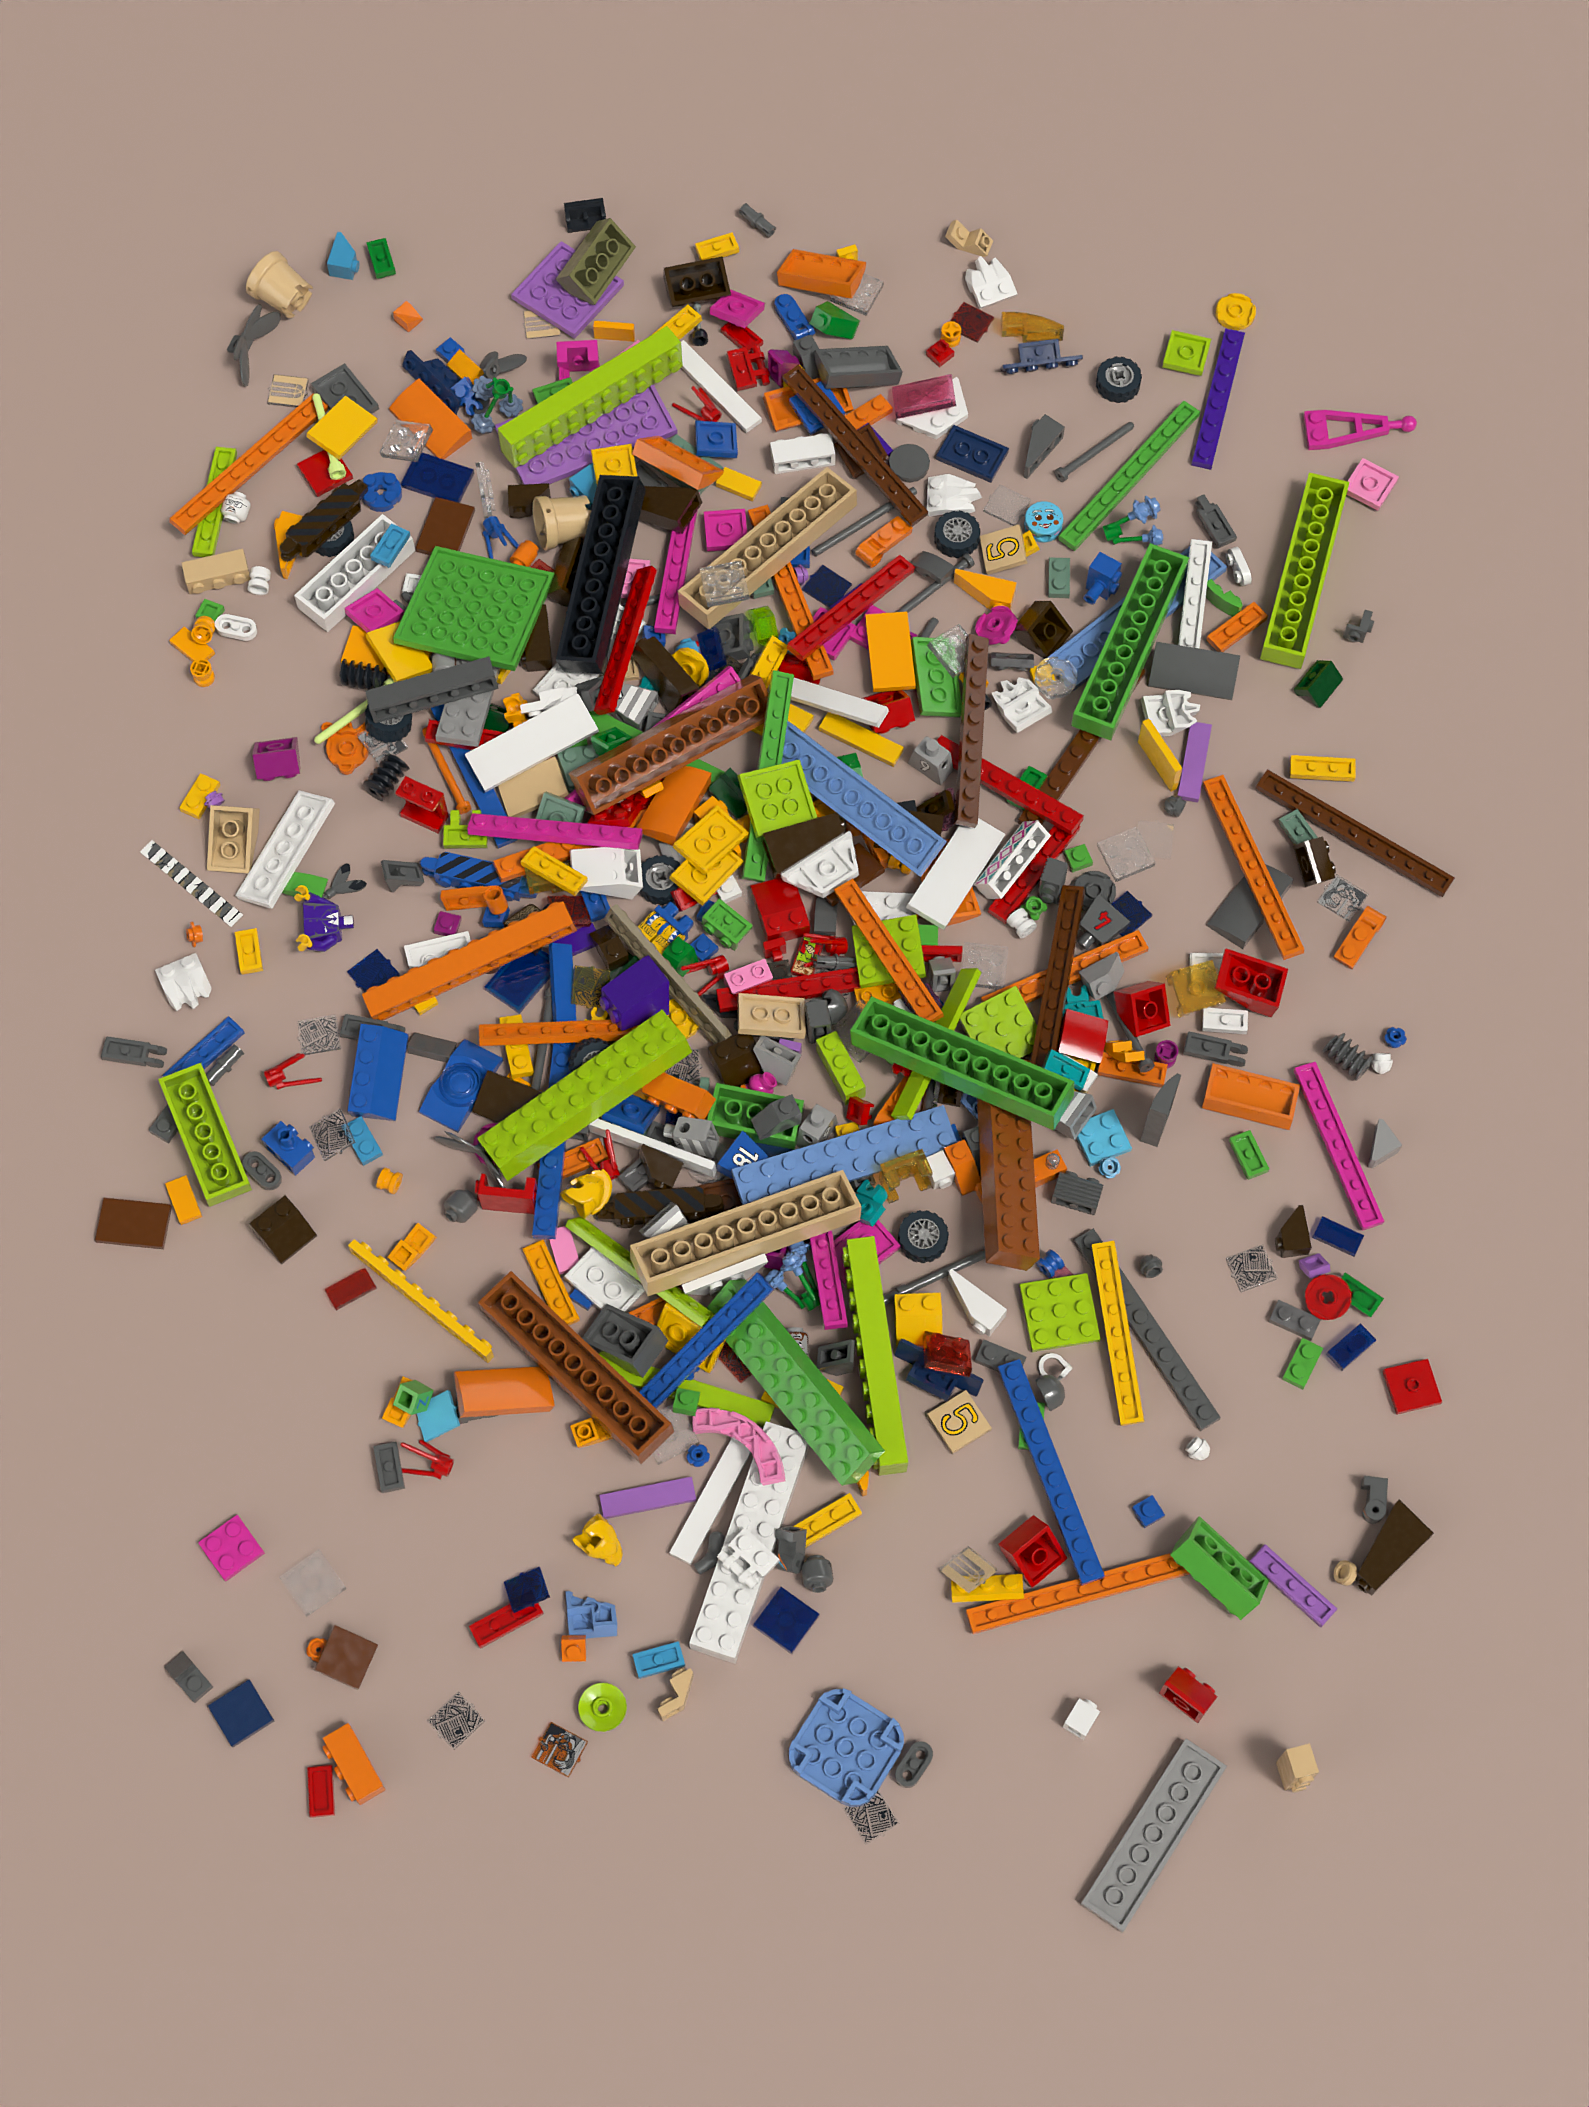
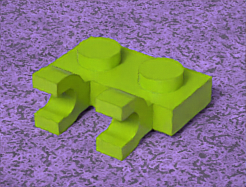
M450 810V825H444L443 846L444 849L487 848L488 836L468 835V825H461L459 810ZM472 810V813L481 814V810Z

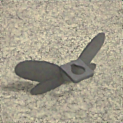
M258 304L251 313L244 332L240 336L234 335L227 348L229 353H234V360L238 358L240 360V373L244 386L249 384L250 367L248 351L254 339L263 337L273 331L281 320V315L277 311L260 317L261 304Z
M493 351L484 357L480 368L483 370L485 378L493 380L499 373L523 365L527 361V357L523 354H513L498 359V352ZM475 397V400L483 405L482 410H478L475 405L473 406L475 414L486 413L490 398L484 401L481 398Z
M446 1131L444 1132L451 1138L434 1137L438 1143L446 1147L478 1154L484 1159L498 1187L506 1188L500 1179L502 1176L499 1170L492 1163V1160L480 1143L474 1146L466 1140Z

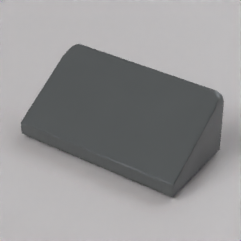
M414 1032L407 1045V1051L409 1054L448 1063L450 1056L456 1049L457 1042Z

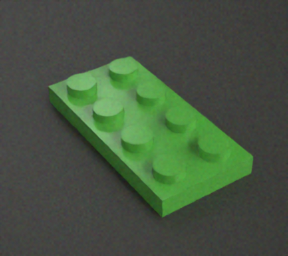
M913 637L911 639V649L920 715L961 717L962 703L953 639Z

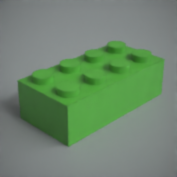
M716 1083L713 1094L716 1100L709 1111L707 1120L712 1121L718 1136L737 1139L740 1133L744 1131L754 1142L795 1150L801 1124L760 1140L751 1122V1119L770 1103L785 1096ZM795 1099L802 1113V1122V1117L804 1113V1100Z

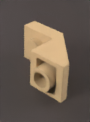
M958 220L951 221L945 236L958 250L982 257L988 256L993 240L981 228L969 232Z
M682 1668L672 1674L673 1678L670 1679V1685L677 1698L669 1697L660 1703L661 1707L657 1709L662 1721L684 1710L694 1677L691 1668L688 1670Z

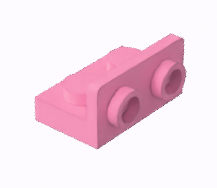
M765 959L724 974L725 987H729L732 994L773 979Z

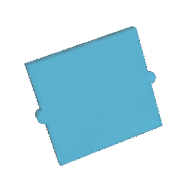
M450 1390L431 1398L427 1411L417 1413L418 1426L421 1427L425 1442H429L460 1426L456 1413L457 1406L454 1405Z

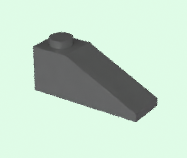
M1046 414L1040 420L1037 419L1031 428L1032 435L1024 471V478L1026 479L1031 476L1064 437L1065 426Z

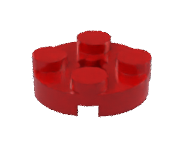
M1323 1274L1314 1278L1308 1284L1305 1291L1306 1304L1309 1311L1315 1317L1322 1320H1334L1343 1316L1350 1308L1352 1291L1347 1282L1341 1277L1334 1274ZM1332 1291L1335 1300L1325 1303V1297L1322 1295L1323 1292L1328 1293Z

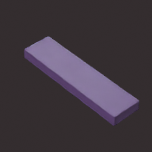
M1195 722L1189 728L1178 796H1181L1182 800L1197 803L1199 801L1212 728L1211 724Z
M692 1477L599 1495L605 1519L696 1501Z
M1266 1544L1249 1561L1269 1582L1319 1627H1322L1337 1611V1608Z

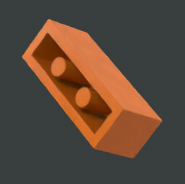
M664 1072L646 1084L641 1091L648 1097L647 1102L656 1107H659L661 1104L665 1106L664 1109L673 1114L679 1112L682 1113L683 1117L705 1120L716 1100L707 1090Z
M349 1723L323 1737L326 1745L322 1746L328 1759L334 1758L337 1764L334 1770L340 1781L345 1778L349 1786L345 1790L352 1802L356 1800L359 1805H362L386 1790Z

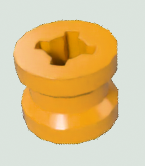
M952 321L943 324L941 329V340L944 339L950 348L959 345L961 340V326Z
M384 1167L378 1177L376 1187L381 1190L387 1189L389 1193L395 1194L400 1187L403 1175L399 1172L393 1173L389 1168Z

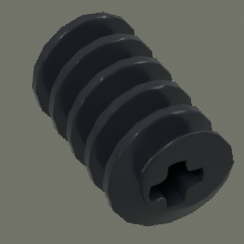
M344 658L341 663L339 676L343 686L350 685L353 688L358 686L359 689L366 687L367 690L383 686V682L386 681L387 671L384 667L382 672H380L379 665H376L374 670H372L371 663L367 664L366 669L363 667V662H359L358 667H355V660H352L350 665H347V659Z
M386 754L384 760L379 763V767H376L374 773L368 776L369 779L364 781L363 786L372 797L383 801L381 794L388 796L389 793L386 788L393 790L394 786L391 781L398 784L399 779L396 775L403 777L404 773L401 769L408 771L410 769L409 766L399 757Z

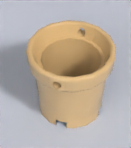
M278 251L265 255L253 268L246 283L247 294L257 300H263L288 318L295 316L292 313L294 310L297 309L301 312L312 295L308 289H313L309 283L288 265L287 259Z
M536 496L534 498V526L539 544L543 550L555 549L557 545L577 537L585 538L591 510H588L585 504H590L587 496L560 498Z

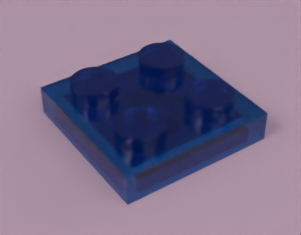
M780 1587L755 1621L753 1627L787 1652L793 1654L820 1614L783 1587Z

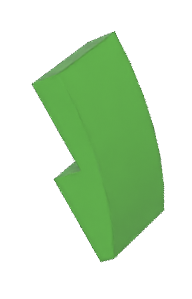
M1212 579L1207 581L1206 598L1215 607L1232 617L1242 610L1243 605L1240 598L1235 596L1231 590L1223 594L1220 585L1215 584Z
M294 872L282 893L293 897L296 894L302 895L295 889L300 885H304L308 888L309 892L322 898L328 879Z

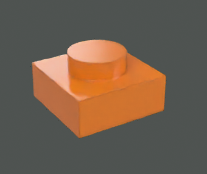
M562 1635V1662L586 1661V1635Z

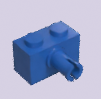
M1102 552L1098 553L1088 570L1086 583L1088 592L1083 598L1091 605L1096 603L1099 596L1108 600L1110 595H1115L1120 587L1118 581L1122 576V572H1120L1122 563Z
M280 1121L261 1140L265 1148L296 1176L315 1158L312 1151L314 1147L307 1139L301 1140L297 1136L299 1133L291 1124L286 1126Z

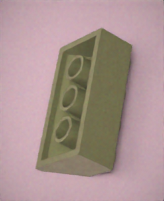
M611 218L597 221L559 273L556 280L569 294L595 305L636 246Z

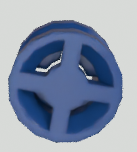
M1051 1249L1046 1252L1044 1258H1040L1036 1262L1040 1271L1048 1278H1052L1055 1275V1271L1065 1267L1061 1257Z

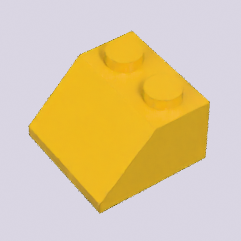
M941 1292L895 1294L896 1347L901 1339H905L917 1346L942 1345Z

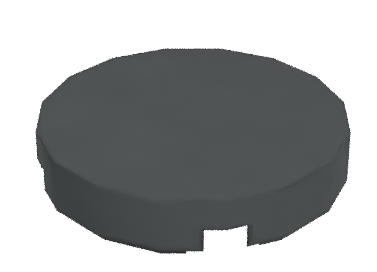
M900 445L890 454L889 467L899 479L905 480V482L919 481L925 477L929 470V455L918 445Z
M1100 871L1085 872V874L1076 879L1073 885L1084 886L1085 888L1082 906L1084 911H1088L1098 895L1111 905L1116 897L1115 884L1107 874Z

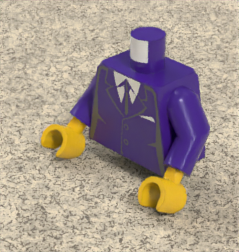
M300 885L295 889L302 895L296 894L294 899L299 902L305 899V902H303L304 934L299 935L296 939V942H302L297 947L299 951H304L307 948L309 950L325 952L336 945L337 942L342 941V929L354 928L353 915L341 916L339 905L309 892L308 888L304 885Z

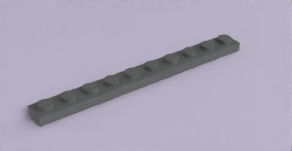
M1093 1228L1076 1238L1074 1243L1096 1275L1092 1244L1102 1243L1103 1241ZM1119 1267L1129 1326L1200 1431L1219 1421L1220 1415Z

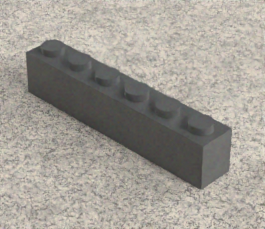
M485 657L376 687L365 692L374 723H378L499 688L490 657Z

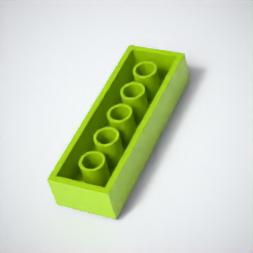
M198 1063L158 1079L209 1207L251 1191L252 1188L202 1064Z

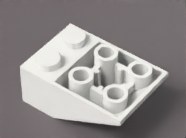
M599 847L570 850L571 868L588 877V882L580 891L632 900L643 888L640 849Z

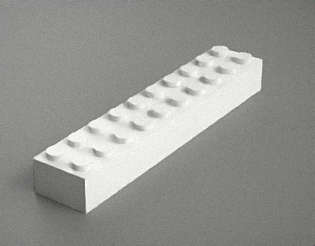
M766 1421L763 1431L770 1437L779 1452L784 1467L785 1481L763 1486L760 1483L758 1467L753 1457L722 1550L729 1556L734 1551L728 1547V1544L744 1527L772 1553L774 1552L778 1540L775 1538L776 1529L781 1528L810 1446L798 1431ZM741 1558L737 1561L744 1570L750 1567ZM718 1559L689 1645L691 1650L736 1664L764 1579L758 1573H755L752 1577L758 1584L755 1588L751 1589L748 1585H743L738 1580L739 1577L730 1569L727 1570L723 1567V1562Z

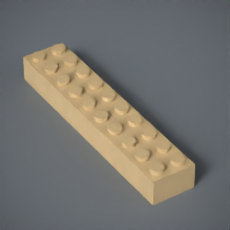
M826 467L679 589V606L709 630L856 507L857 490Z
M840 1170L630 1245V1259L647 1296H651L761 1254L776 1251L859 1221L862 1206L844 1171Z

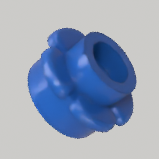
M1391 1027L1386 1031L1387 1034H1385L1384 1038L1389 1047L1398 1048L1406 1043L1407 1038L1403 1029Z
M702 1444L698 1446L692 1445L688 1449V1462L695 1467H701L707 1463L710 1458L707 1447Z

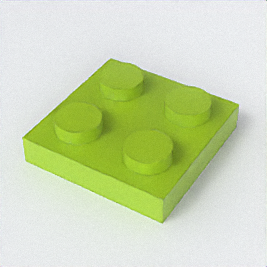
M1172 330L1163 368L1202 376L1211 338Z

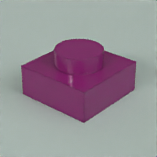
M440 911L434 927V934L442 936L457 934L462 920L461 916Z

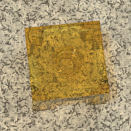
M1213 960L1172 971L1166 976L1168 985H1173L1179 1003L1176 1007L1179 1018L1206 1008L1219 1007L1226 1002L1224 994L1214 989L1218 975Z
M923 1149L880 1164L879 1182L888 1194L887 1200L889 1204L899 1200L895 1188L900 1186V1181L914 1176L920 1191L931 1188L928 1176H932L933 1172Z

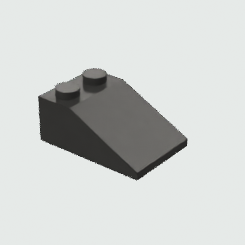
M607 1303L582 1338L596 1352L641 1378L645 1376L668 1342V1339L658 1326Z

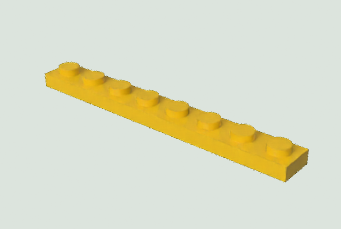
M354 1239L348 1245L350 1252L485 1362L489 1363L494 1355L491 1350L492 1345L483 1338L479 1340L475 1337V1332L468 1325H460L457 1322L458 1318L449 1310L444 1312L439 1308L441 1305L431 1296L429 1298L422 1294L424 1291L417 1284L408 1283L405 1280L406 1276L398 1269L392 1270L385 1258L381 1255L376 1257L372 1254V1249L365 1242L359 1243Z
M1115 1241L1092 1244L1121 1426L1145 1423Z

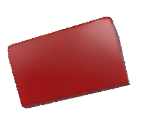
M785 655L780 664L779 672L793 674L794 678L816 685L820 683L821 679L813 681L806 660L800 661L795 655Z

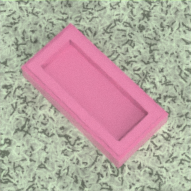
M563 1226L557 1228L556 1239H549L559 1275L568 1273L579 1261L571 1230Z

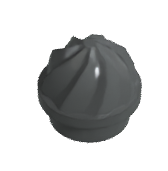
M1173 795L1165 800V810L1171 816L1179 817L1187 802L1182 800L1181 796Z
M1150 1254L1141 1259L1140 1270L1147 1278H1154L1163 1271L1162 1261L1157 1256Z

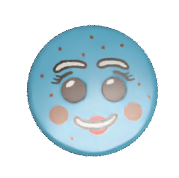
M1041 501L1034 503L1028 508L1025 514L1024 529L1025 532L1031 531L1035 541L1050 542L1060 535L1063 525V514L1058 506L1051 502Z

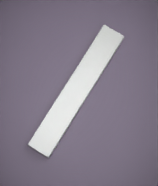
M683 340L681 342L683 367L681 368L745 433L762 422V418Z
M1191 539L1178 643L1181 646L1200 648L1212 541Z
M797 678L793 680L791 700L878 728L889 712L887 706Z
M596 1119L589 1124V1130L594 1134L606 1138L605 1131L609 1129L613 1141L639 1150L642 1144H645L684 1163L683 1167L713 1178L717 1172L715 1162L601 1119Z
M734 1438L730 1440L669 1552L670 1555L689 1565L692 1564L751 1455L749 1449Z

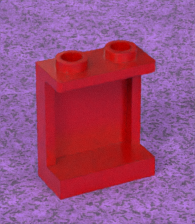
M405 776L396 790V796L406 800L400 816L439 834L449 817L444 793Z
M481 1173L480 1180H476L475 1194H477V1201L481 1203L482 1210L535 1214L536 1178L526 1177L525 1190L490 1187L487 1176Z

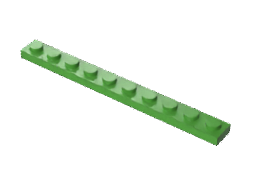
M1183 401L1059 535V541L1073 551H1076L1199 417L1200 411L1186 401Z
M775 670L771 673L757 770L782 763L794 680L793 674ZM750 820L742 879L762 883L765 881L768 859L761 842V837L756 838Z

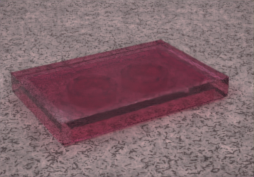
M952 374L892 387L896 419L957 406Z

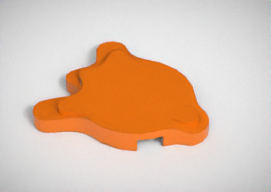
M350 722L327 739V757L344 775L351 774L368 757L369 747L359 738V736L365 733L368 735L369 733L366 731L365 722L356 729L353 728ZM323 723L321 726L322 732L330 727L332 723Z

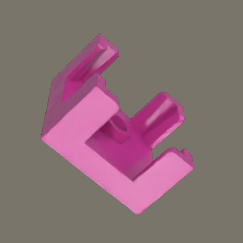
M597 340L556 342L559 380L569 378L570 372H591L600 367Z

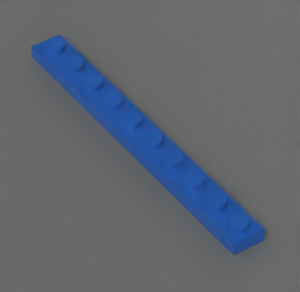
M577 1042L553 1043L548 1088L571 1073L568 1068V1058H570V1052L575 1048ZM566 1141L540 1159L532 1232L533 1239H556Z
M1018 1359L998 1366V1372L1080 1583L1085 1585L1105 1577L1022 1363Z

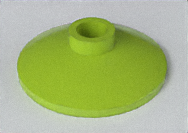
M597 1683L584 1691L579 1700L578 1711L582 1722L588 1728L598 1732L613 1730L621 1724L626 1715L627 1703L623 1693L616 1686L608 1683ZM601 1705H606L608 1707L605 1713L599 1712V1707Z

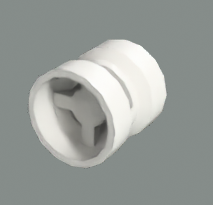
M261 566L252 567L250 569L251 580L248 582V591L256 595L267 594L271 571Z
M1024 908L1016 910L1007 919V923L1010 927L1016 929V934L1021 939L1030 935L1037 927L1035 921L1027 917L1028 913Z

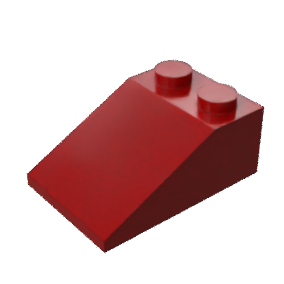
M782 877L750 885L766 941L781 937L788 941L803 937V933H810L809 920L796 886L783 881Z
M1225 948L1214 989L1250 1011L1272 1017L1280 1005L1288 968Z

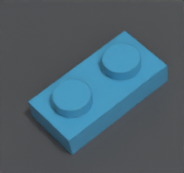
M391 523L371 553V560L390 568L410 538V532Z
M362 1116L342 1127L344 1128L342 1130H345V1135L347 1128V1133H349V1138H351L348 1140L352 1141L350 1144L363 1166L383 1156L380 1147Z
M679 1641L632 1654L639 1679L685 1666Z

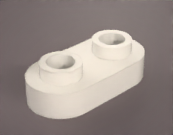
M1233 547L1228 549L1226 562L1234 571L1235 582L1241 586L1251 584V573L1240 548Z
M223 614L215 621L216 630L221 636L249 641L257 635L256 624L249 618Z

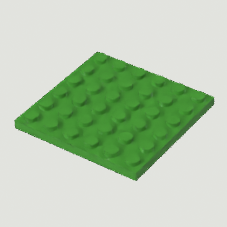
M435 546L393 637L394 644L468 661L490 657L492 666L515 671L538 619L541 607L547 598L554 573Z

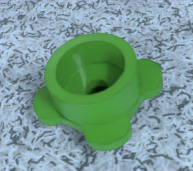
M1036 896L1029 897L1026 904L1021 906L1033 920H1038L1040 914L1047 911V905Z

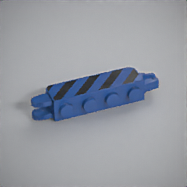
M450 852L441 853L438 859L423 857L420 861L424 875L435 878L436 883L443 887L468 888L496 885L502 888L507 901H520L521 897L536 898L538 895L539 883L525 878L524 875L501 883L491 861Z

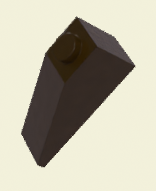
M546 604L541 607L525 651L521 656L522 664L527 665V672L545 671L553 668Z

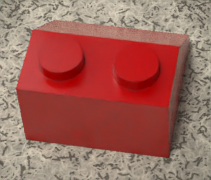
M903 690L883 691L861 698L887 706L889 710L879 728L869 725L875 733L884 734L889 732L891 728L906 727L910 725V722L915 721L911 699Z
M1146 981L1114 991L1117 1014L1134 1037L1171 1026L1165 983Z
M1035 1515L1031 1516L998 1544L1007 1561L1018 1574L1023 1575L1024 1581L1031 1588L1068 1559L1050 1527Z
M1178 1666L1165 1682L1159 1694L1196 1723H1199L1218 1696L1214 1694L1215 1690L1207 1683L1201 1684L1197 1681L1192 1671Z

